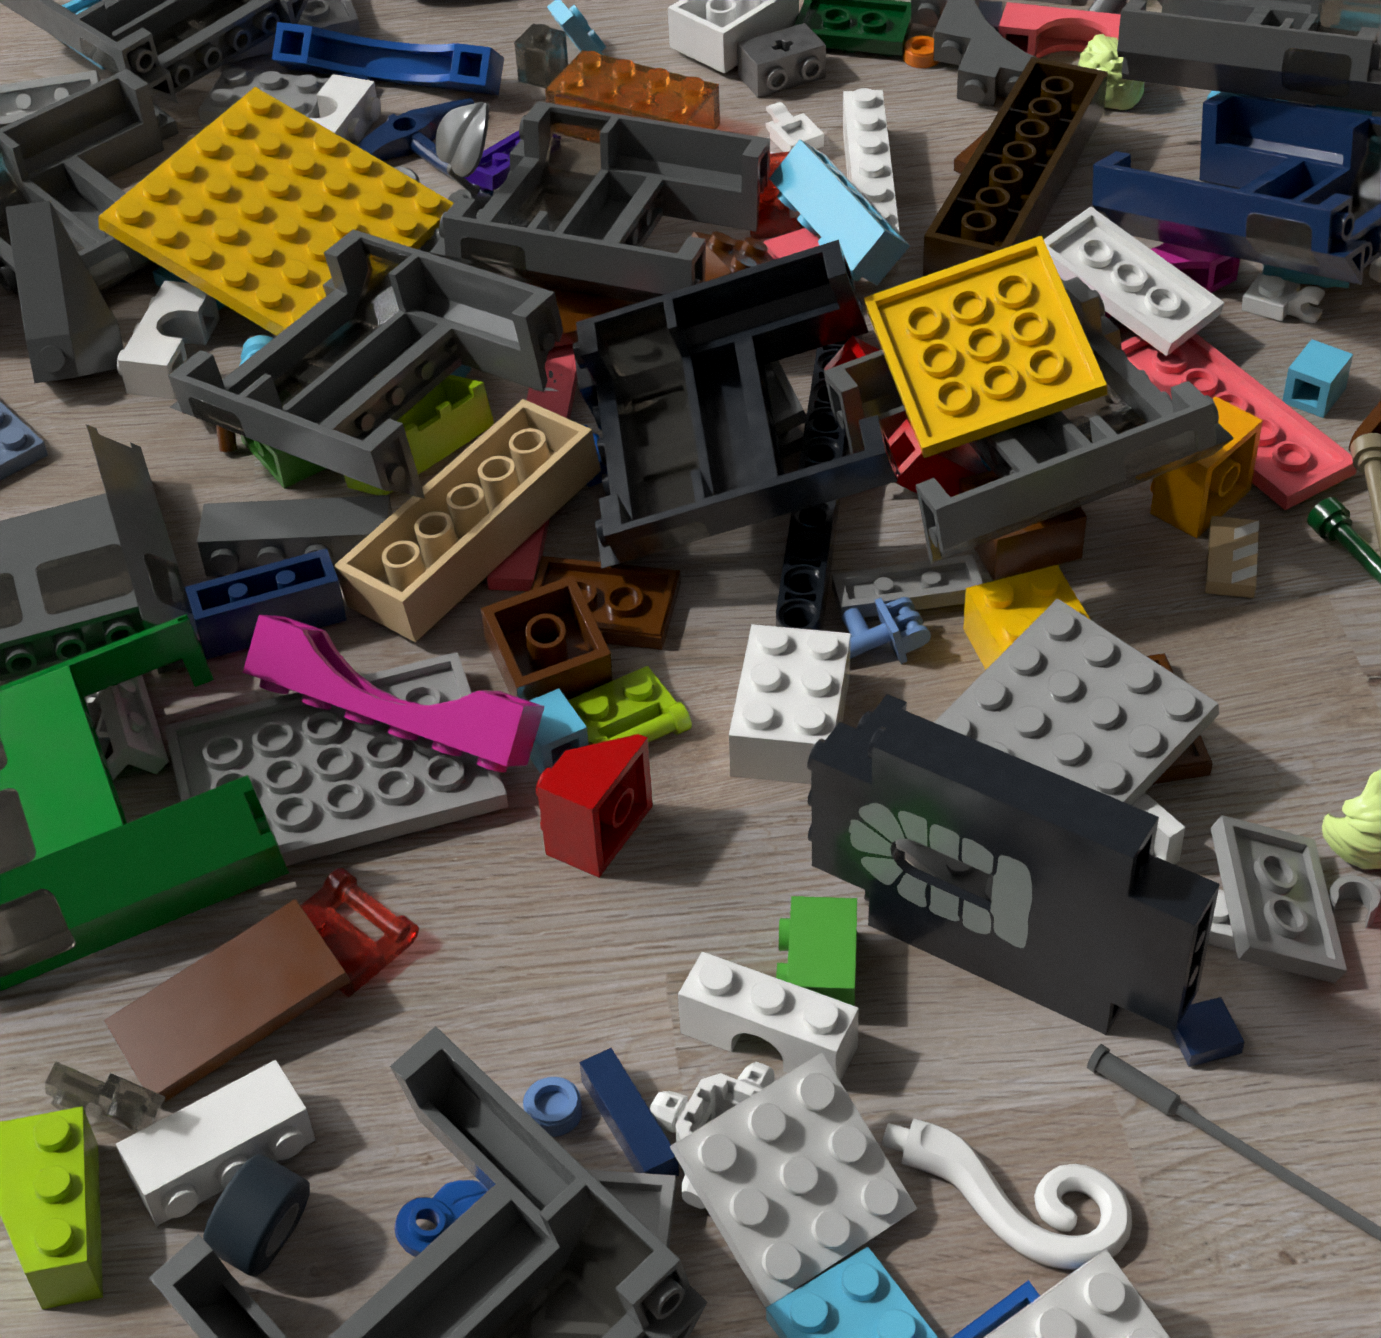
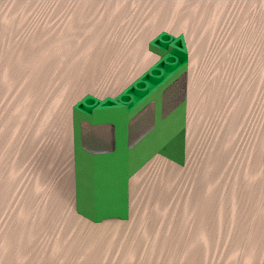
M187 614L0 686V991L289 873L274 832L248 775L129 823L127 822L85 697L183 659L195 687L214 680Z

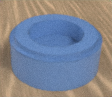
M561 1077L540 1079L532 1084L524 1095V1111L552 1137L569 1133L578 1125L581 1119L582 1104L579 1090L567 1079Z

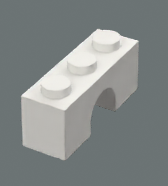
M333 74L316 95L320 118L310 119L356 145L363 139L365 132L380 115L381 102L376 95L375 82Z
M164 281L156 296L151 298L148 310L141 322L135 325L131 339L125 349L120 351L117 358V370L123 377L127 394L176 399L168 375L188 360L184 344L206 345L220 320L215 298L190 283Z
M701 952L678 993L681 1034L730 1052L733 1051L742 1033L756 1035L771 1043L780 1052L783 1058V1072L786 1073L791 1072L822 1052L841 1082L858 1048V1007L705 952Z

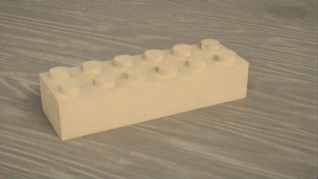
M522 399L422 487L425 499L412 496L334 565L347 606L414 642L419 640L601 471L592 429Z

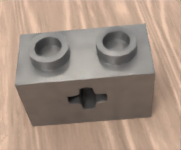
M805 23L737 43L738 76L757 98L826 78V45Z

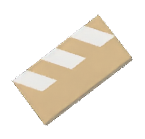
M1211 516L1205 593L1254 598L1257 581L1259 520Z

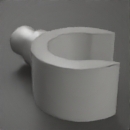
M1347 875L1335 880L1329 892L1333 915L1335 914L1338 901L1346 898L1355 899L1366 907L1365 928L1370 927L1375 921L1381 902V880L1377 879L1371 882L1364 877Z

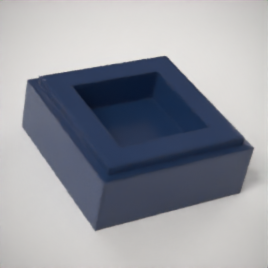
M1222 997L1191 1004L1176 1031L1171 1030L1188 1067L1238 1055L1243 1052L1245 1042Z

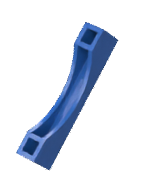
M277 22L272 54L273 61L289 70L333 75L337 72L365 75L377 81L498 96L504 64V57L491 47L459 43L412 44L344 34L314 26Z

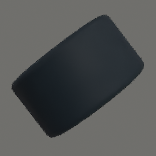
M262 1154L255 1155L243 1164L225 1187L207 1221L203 1240L221 1260L247 1275L258 1276L269 1267L298 1225L310 1195L309 1181Z

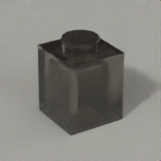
M533 23L514 42L518 82L551 90L569 72L566 31L550 28L545 24Z

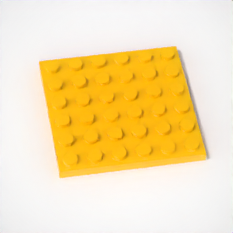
M254 87L100 214L98 221L100 230L277 336L326 297L323 284L332 277L324 252L354 229L419 249L434 235L435 229L439 228L443 213L447 212L454 203L264 91ZM378 250L372 251L376 274L369 296L389 278L388 273L405 259Z

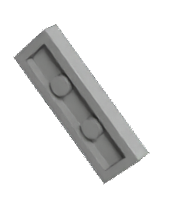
M973 554L949 557L932 564L928 560L832 574V591L841 621H843L842 615L844 612L851 608L859 609L863 618L879 616L874 600L880 597L885 604L901 597H908L913 601L915 610L965 604L966 588L983 584Z

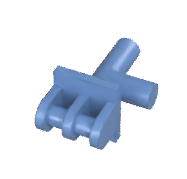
M881 597L874 600L881 624L869 629L859 609L851 608L844 612L842 620L849 633H851L850 659L889 642L902 664L907 662L906 653L924 646L931 638L928 628L922 625V617L918 612L914 611L915 605L908 597H901L887 604L883 602Z

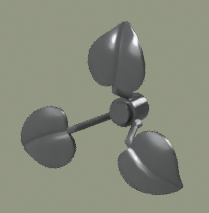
M478 102L451 110L442 118L436 134V153L438 158L443 162L449 163L447 173L465 188L452 193L448 200L455 203L459 197L475 199L476 215L480 209L485 207L492 196L479 192L480 187L471 184L464 177H469L474 173L483 155L489 120V103ZM394 167L420 183L418 175L413 170L405 167ZM436 228L434 231L435 239L427 240L421 246V251L430 253L442 238L439 228Z

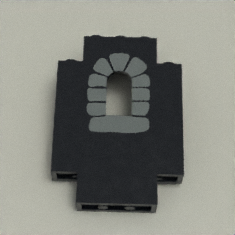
M886 694L873 712L867 711L862 716L857 729L839 722L826 740L819 739L815 743L807 762V768L811 770V789L807 803L811 807L812 823L808 831V840L812 842V866L865 890L864 899L869 902L868 926L1104 1035L1108 1033L1122 1008L1174 1032L1176 1031L1199 991L1220 884L1153 856L1158 816L906 711V701ZM908 839L918 842L992 875L991 902L915 868L905 860V852L897 849L896 840Z

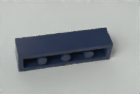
M609 1048L579 1062L581 1080L634 1171L636 1173L679 1176L678 1160L669 1147L671 1146L670 1142L613 1049Z

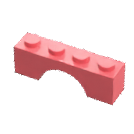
M1007 2L999 24L998 33L1024 52L1037 58L1060 51L1083 52L1088 42L1093 40L1095 35L1104 34L1105 36L1118 39L1121 14Z

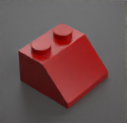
M636 734L566 750L552 768L548 767L542 772L536 785V796L539 801L540 828L543 831L546 855L600 878L653 807L647 737Z

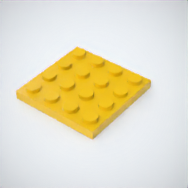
M1042 235L864 297L866 310L924 458L1108 395L1107 383Z

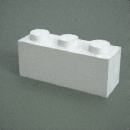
M274 1060L116 1143V1146L130 1180L157 1227L172 1218L188 1214L197 1204L223 1191L235 1173L247 1160L255 1155L262 1154L277 1162L295 1156L304 1146L316 1140L306 1107L277 1061Z

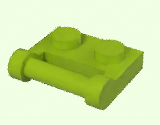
M645 666L568 700L587 727L589 745L636 734L647 737L649 743L671 732L679 735L692 728L691 718L685 706L681 702L674 700L649 666Z

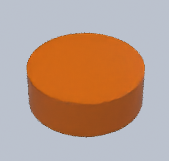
M915 36L907 40L903 50L904 62L915 68H930L937 65L940 61L934 60V38L930 36Z

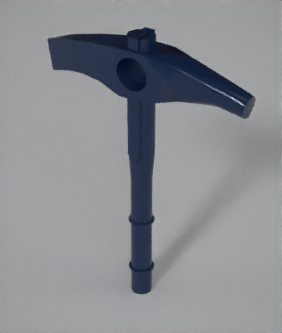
M469 98L410 110L399 116L392 114L388 116L385 123L377 127L356 146L382 161L416 153L438 171L451 177L447 173L449 163L443 162L438 158L436 144L432 141L436 138L437 129L442 118L448 112L461 106L474 104V101ZM480 189L479 192L489 194L490 196H492L494 190L486 191Z

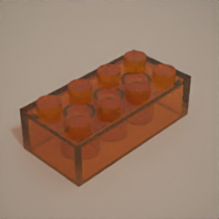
M582 50L545 89L546 103L714 130L720 125L719 84L704 81L699 77H688L668 72V70L663 68H652L636 64L627 59H617L601 55L596 51ZM556 120L554 122L555 131L600 142V131L603 129V126L566 120Z

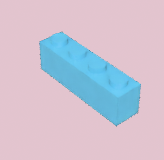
M801 139L769 178L780 191L777 198L792 211L800 213L797 218L799 223L815 235L818 233L821 236L818 240L819 245L839 239L852 278L857 282L863 277L878 286L910 247L902 236L825 154Z

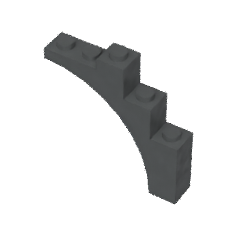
M911 0V23L935 27L934 60L960 65L957 79V99L994 106L998 96L1007 98L1031 57L1035 56L1024 52L1003 38L986 21L974 0Z

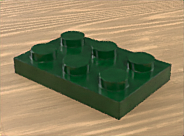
M804 0L794 26L805 23L824 42L826 48L841 49L849 53L862 51L878 53L882 56H902L904 44L908 40L913 25L911 23V2L895 0Z

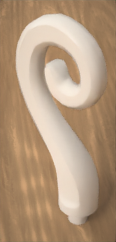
M915 1118L910 1129L891 1123L887 1124L882 1146L903 1152V1165L936 1175L953 1184L1000 1239L1018 1253L1035 1262L1054 1268L1076 1270L1105 1250H1108L1110 1255L1114 1257L1130 1238L1132 1212L1126 1194L1116 1181L1096 1168L1080 1164L1060 1165L1048 1172L1036 1187L1034 1195L1035 1205L1041 1219L1050 1227L1062 1232L1072 1231L1077 1223L1075 1211L1070 1206L1064 1204L1061 1199L1064 1194L1074 1191L1086 1194L1100 1208V1223L1092 1232L1079 1236L1057 1234L1039 1227L1026 1218L1006 1196L974 1148L953 1132Z

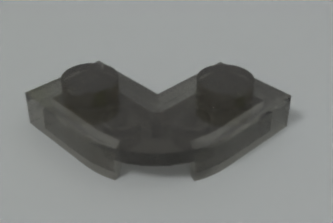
M55 1062L45 1081V1092L47 1095L54 1097L51 1105L58 1110L83 1106L85 1112L87 1111L135 1131H141L156 1123L165 1101V1096L112 1073L109 1074L106 1082H103L59 1062Z

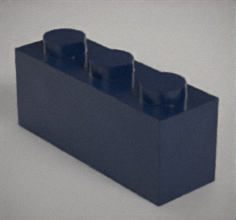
M327 548L185 587L206 660L250 648L259 615L283 616L316 628L347 621L339 580Z

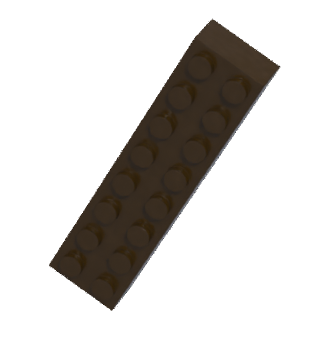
M1036 57L1030 58L924 235L923 277L1036 237L1104 113L1108 71Z

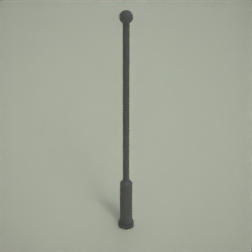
M1100 1044L1092 1053L1087 1063V1069L1093 1073H1101L1166 1115H1179L1381 1241V1227L1183 1105L1180 1095L1113 1055L1108 1047Z

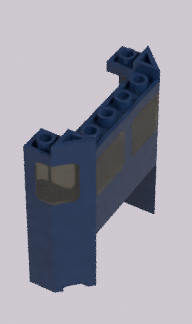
M1220 92L1203 102L1200 181L1131 168V154L1117 151L1093 164V207L1097 211L1104 212L1110 221L1131 236L1362 285L1363 269L1381 257V117L1264 97ZM1215 184H1221V185H1226V186H1231V187H1236V188H1230V187H1225V186H1220V185H1215Z

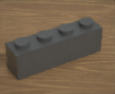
M390 495L203 504L197 544L206 576L230 575L326 548L334 566L393 514Z

